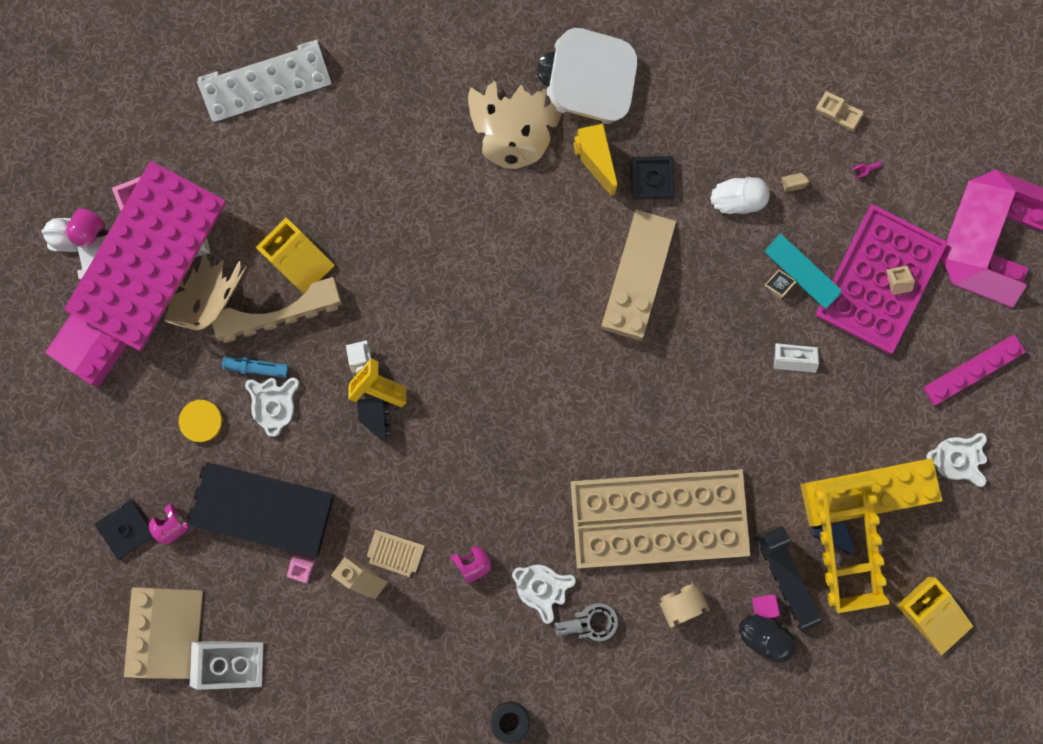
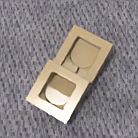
M827 91L816 107V111L852 132H854L864 115V111L846 104L845 99Z

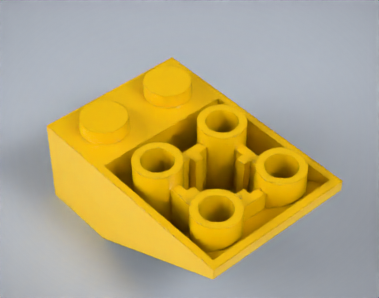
M287 218L256 247L303 294L306 293L312 283L320 281L335 266Z
M927 577L897 605L940 655H943L973 627L952 595L935 577Z

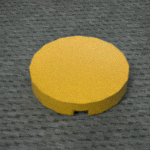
M195 400L188 403L179 415L181 432L186 438L194 442L204 443L212 440L219 434L223 421L221 411L215 404L207 400Z

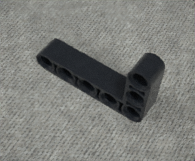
M773 526L754 535L755 540L759 541V548L765 561L768 560L770 564L769 569L775 581L778 580L780 584L778 587L784 599L789 603L788 607L794 620H797L799 623V630L804 632L821 624V617L786 546L791 544V540L784 527Z

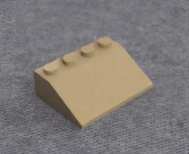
M132 587L124 677L190 679L192 642H199L202 590Z

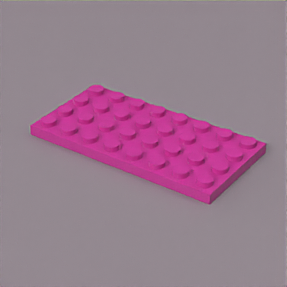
M150 160L64 310L133 348L142 351L227 202Z

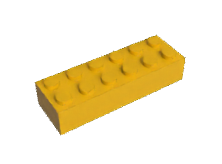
M933 458L800 484L809 526L820 525L818 520L820 504L817 503L815 491L818 490L817 483H826L870 474L876 480V485H871L872 492L877 497V504H874V512L876 514L942 501ZM861 487L827 493L829 511L862 506ZM864 514L830 520L831 523L864 517Z

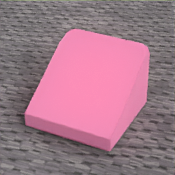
M295 552L290 562L287 577L307 584L316 559Z

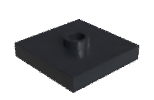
M673 156L631 157L632 200L674 199Z
M132 499L94 524L117 560H120L153 537L149 531V524Z

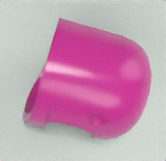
M77 209L66 226L65 234L73 244L80 247H88L94 243L97 233L104 229L105 223L95 213L86 209Z
M172 503L165 507L167 518L161 520L153 517L149 523L151 535L162 544H169L189 530L186 522L181 525L175 518V515L179 512Z
M479 546L471 547V554L464 558H460L457 553L451 556L452 561L460 569L467 584L485 576L491 569L489 556ZM472 556L475 557L474 562H472L471 564H462V562L471 558Z

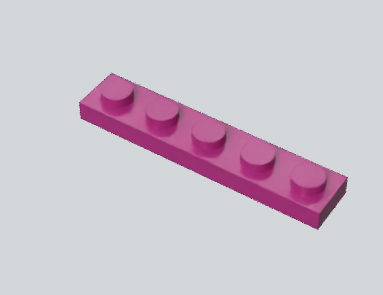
M1014 334L922 388L933 406L1026 352Z

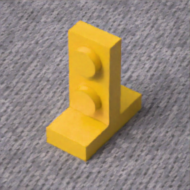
M372 358L349 383L348 399L357 402L364 393H367L399 407H403L406 404V387L379 376L378 361Z

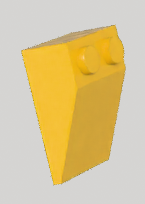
M603 124L578 129L577 136L574 137L575 142L573 143L575 154L580 155L583 164L610 196L615 195L617 181Z

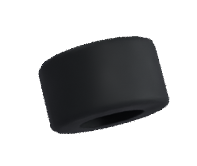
M513 701L503 702L498 705L492 712L490 720L494 736L501 742L508 744L517 743L522 740L528 733L530 726L529 714L525 707ZM510 713L517 716L519 720L517 728L512 731L504 729L501 722L502 718Z

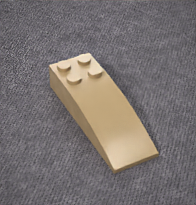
M635 210L600 328L601 330L639 341L643 339L676 221Z

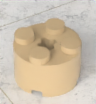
M692 583L681 589L682 593L678 595L672 592L661 598L662 602L659 605L670 628L675 626L674 621L678 625L702 614L701 609H704L705 612L710 610L699 586L696 587Z

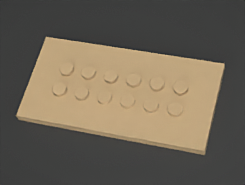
M743 469L570 482L577 568L750 556Z

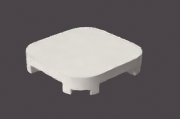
M583 28L567 30L556 41L554 46L556 51L550 86L547 88V96L550 97L551 102L557 108L556 110L561 113L570 112L602 121V124H610L620 120L628 113L631 105L637 69V56L634 49L629 43L621 39Z

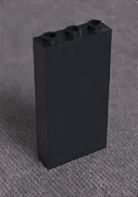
M206 462V466H202L200 471L201 484L194 493V499H196L195 506L190 509L188 515L189 526L312 557H319L335 494Z

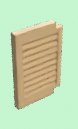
M375 530L367 557H370V565L410 577L411 572L416 573L425 546Z

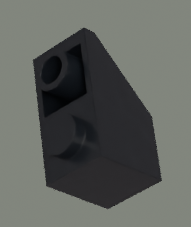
M380 398L358 399V421L381 441L388 442L387 437L391 436L390 424H386V415H389V403Z

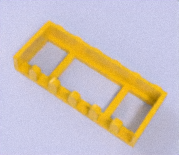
M870 474L826 483H817L818 490L815 491L816 501L820 504L818 520L823 528V532H820V539L822 545H825L823 561L828 569V573H825V580L827 586H830V593L827 594L829 605L833 606L837 613L889 604V600L883 594V586H886V579L881 574L880 566H884V560L879 554L878 546L882 545V540L876 531V525L880 524V521L874 512V504H877V497L872 492L871 486L876 485V480ZM861 487L862 506L829 511L827 493ZM864 514L869 563L836 568L830 519ZM870 571L872 593L840 598L838 576Z

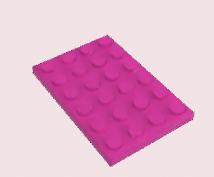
M871 204L832 280L842 290L841 296L826 310L819 305L814 316L890 355L893 354L948 242ZM908 265L915 281L913 290L893 295L886 271L887 269Z

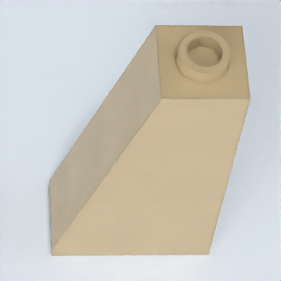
M355 556L344 557L331 575L348 589L373 599L377 598L388 583L387 580Z

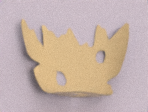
M495 81L487 86L484 96L475 89L470 88L468 94L470 115L477 133H485L482 153L487 159L503 168L518 169L535 163L541 158L550 142V133L546 125L552 128L556 127L562 115L561 112L556 110L557 108L552 102L544 108L547 89H543L541 92L537 91L531 96L520 85L511 99L504 97L502 100H499ZM493 104L495 106V113L489 115L487 106ZM525 125H530L528 137L522 136L521 133ZM510 142H515L516 144L515 147H509L508 145ZM507 155H514L518 158V161L510 164L505 161V157Z
M203 255L198 272L196 273L193 268L185 286L183 285V280L181 281L179 286L185 288V291L173 295L169 302L165 321L193 330L206 328L223 311L246 267L238 276L241 268L239 261L231 278L226 282L227 277L222 279L223 260L220 261L219 265H214L211 268L207 255ZM231 288L227 298L224 299L226 290ZM199 299L200 309L197 313H194V304Z

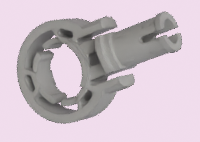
M594 603L587 606L582 612L575 613V617H586L556 622L555 628L564 629L555 631L557 637L582 633L578 634L579 639L590 638L595 641H604L615 633L618 619L611 607L602 603ZM595 607H603L610 612V614H608L606 611L602 612V610L595 609ZM596 612H602L608 620L605 629L609 632L601 637L599 635L606 632H595L590 626V619Z

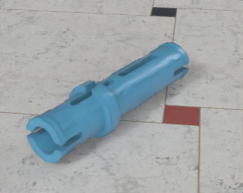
M224 356L222 370L239 371L241 374L256 373L287 378L288 364L249 360L248 357H243L242 359Z

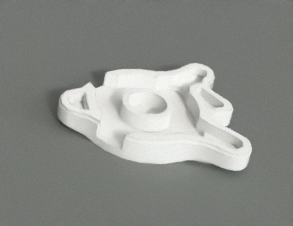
M273 378L268 379L262 384L255 380H248L245 384L252 397V416L270 437H277L282 428L293 417V396L300 385L296 378L288 379L281 387L277 386V381Z
M978 433L969 439L960 437L946 439L934 450L928 452L927 459L933 458L934 466L944 477L952 480L965 479L976 487H983L986 484L985 476L978 470L979 464L987 462V458L982 451V447L987 440L986 435L983 433Z
M533 565L527 568L518 567L512 573L519 597L525 604L535 608L546 624H550L554 620L552 604H564L565 591L574 586L576 582L573 575H558L544 565Z

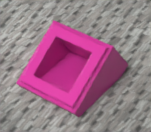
M775 594L752 598L755 614L767 618L780 616Z

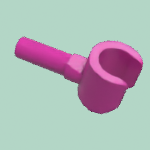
M877 162L871 165L863 163L852 168V170L857 169L860 172V175L855 178L859 179L868 175L869 171L881 167L882 163Z

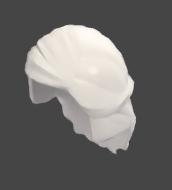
M749 176L746 178H732L717 184V187L712 191L710 199L714 209H719L721 213L747 214L764 208L768 203L770 193L764 180Z

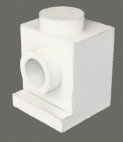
M367 340L346 345L349 366L353 377L371 359Z

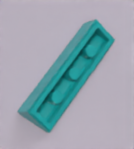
M782 234L778 235L765 250V253L825 310L841 296L842 290Z

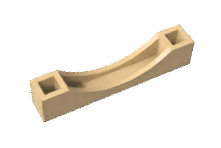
M331 277L312 283L304 295L284 309L267 314H249L227 308L212 322L216 339L227 343L236 340L235 336L244 334V337L252 336L257 333L256 330L262 328L264 330L275 329L277 324L285 322V324L295 323L298 321L297 318L302 316L306 318L315 317L322 310H326V312L339 309V305H342L336 281Z

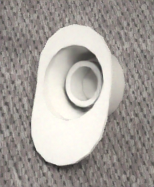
M56 218L46 223L44 229H42V234L47 242L48 249L64 252L78 251V246L73 244L65 234L66 226L71 218Z

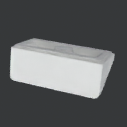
M787 344L775 345L774 369L816 373L819 366L818 347Z

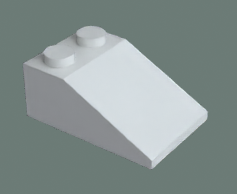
M192 642L190 687L196 690L262 687L263 642Z

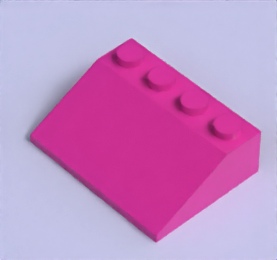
M71 314L45 353L89 384L99 387L127 344Z

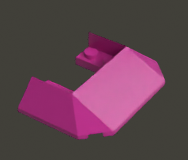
M993 170L968 181L946 240L948 243L940 259L943 265H945L952 285L1013 308L1027 286L1023 282L1028 268L996 256L993 252L1006 218L1039 231L1043 230V187L999 170Z

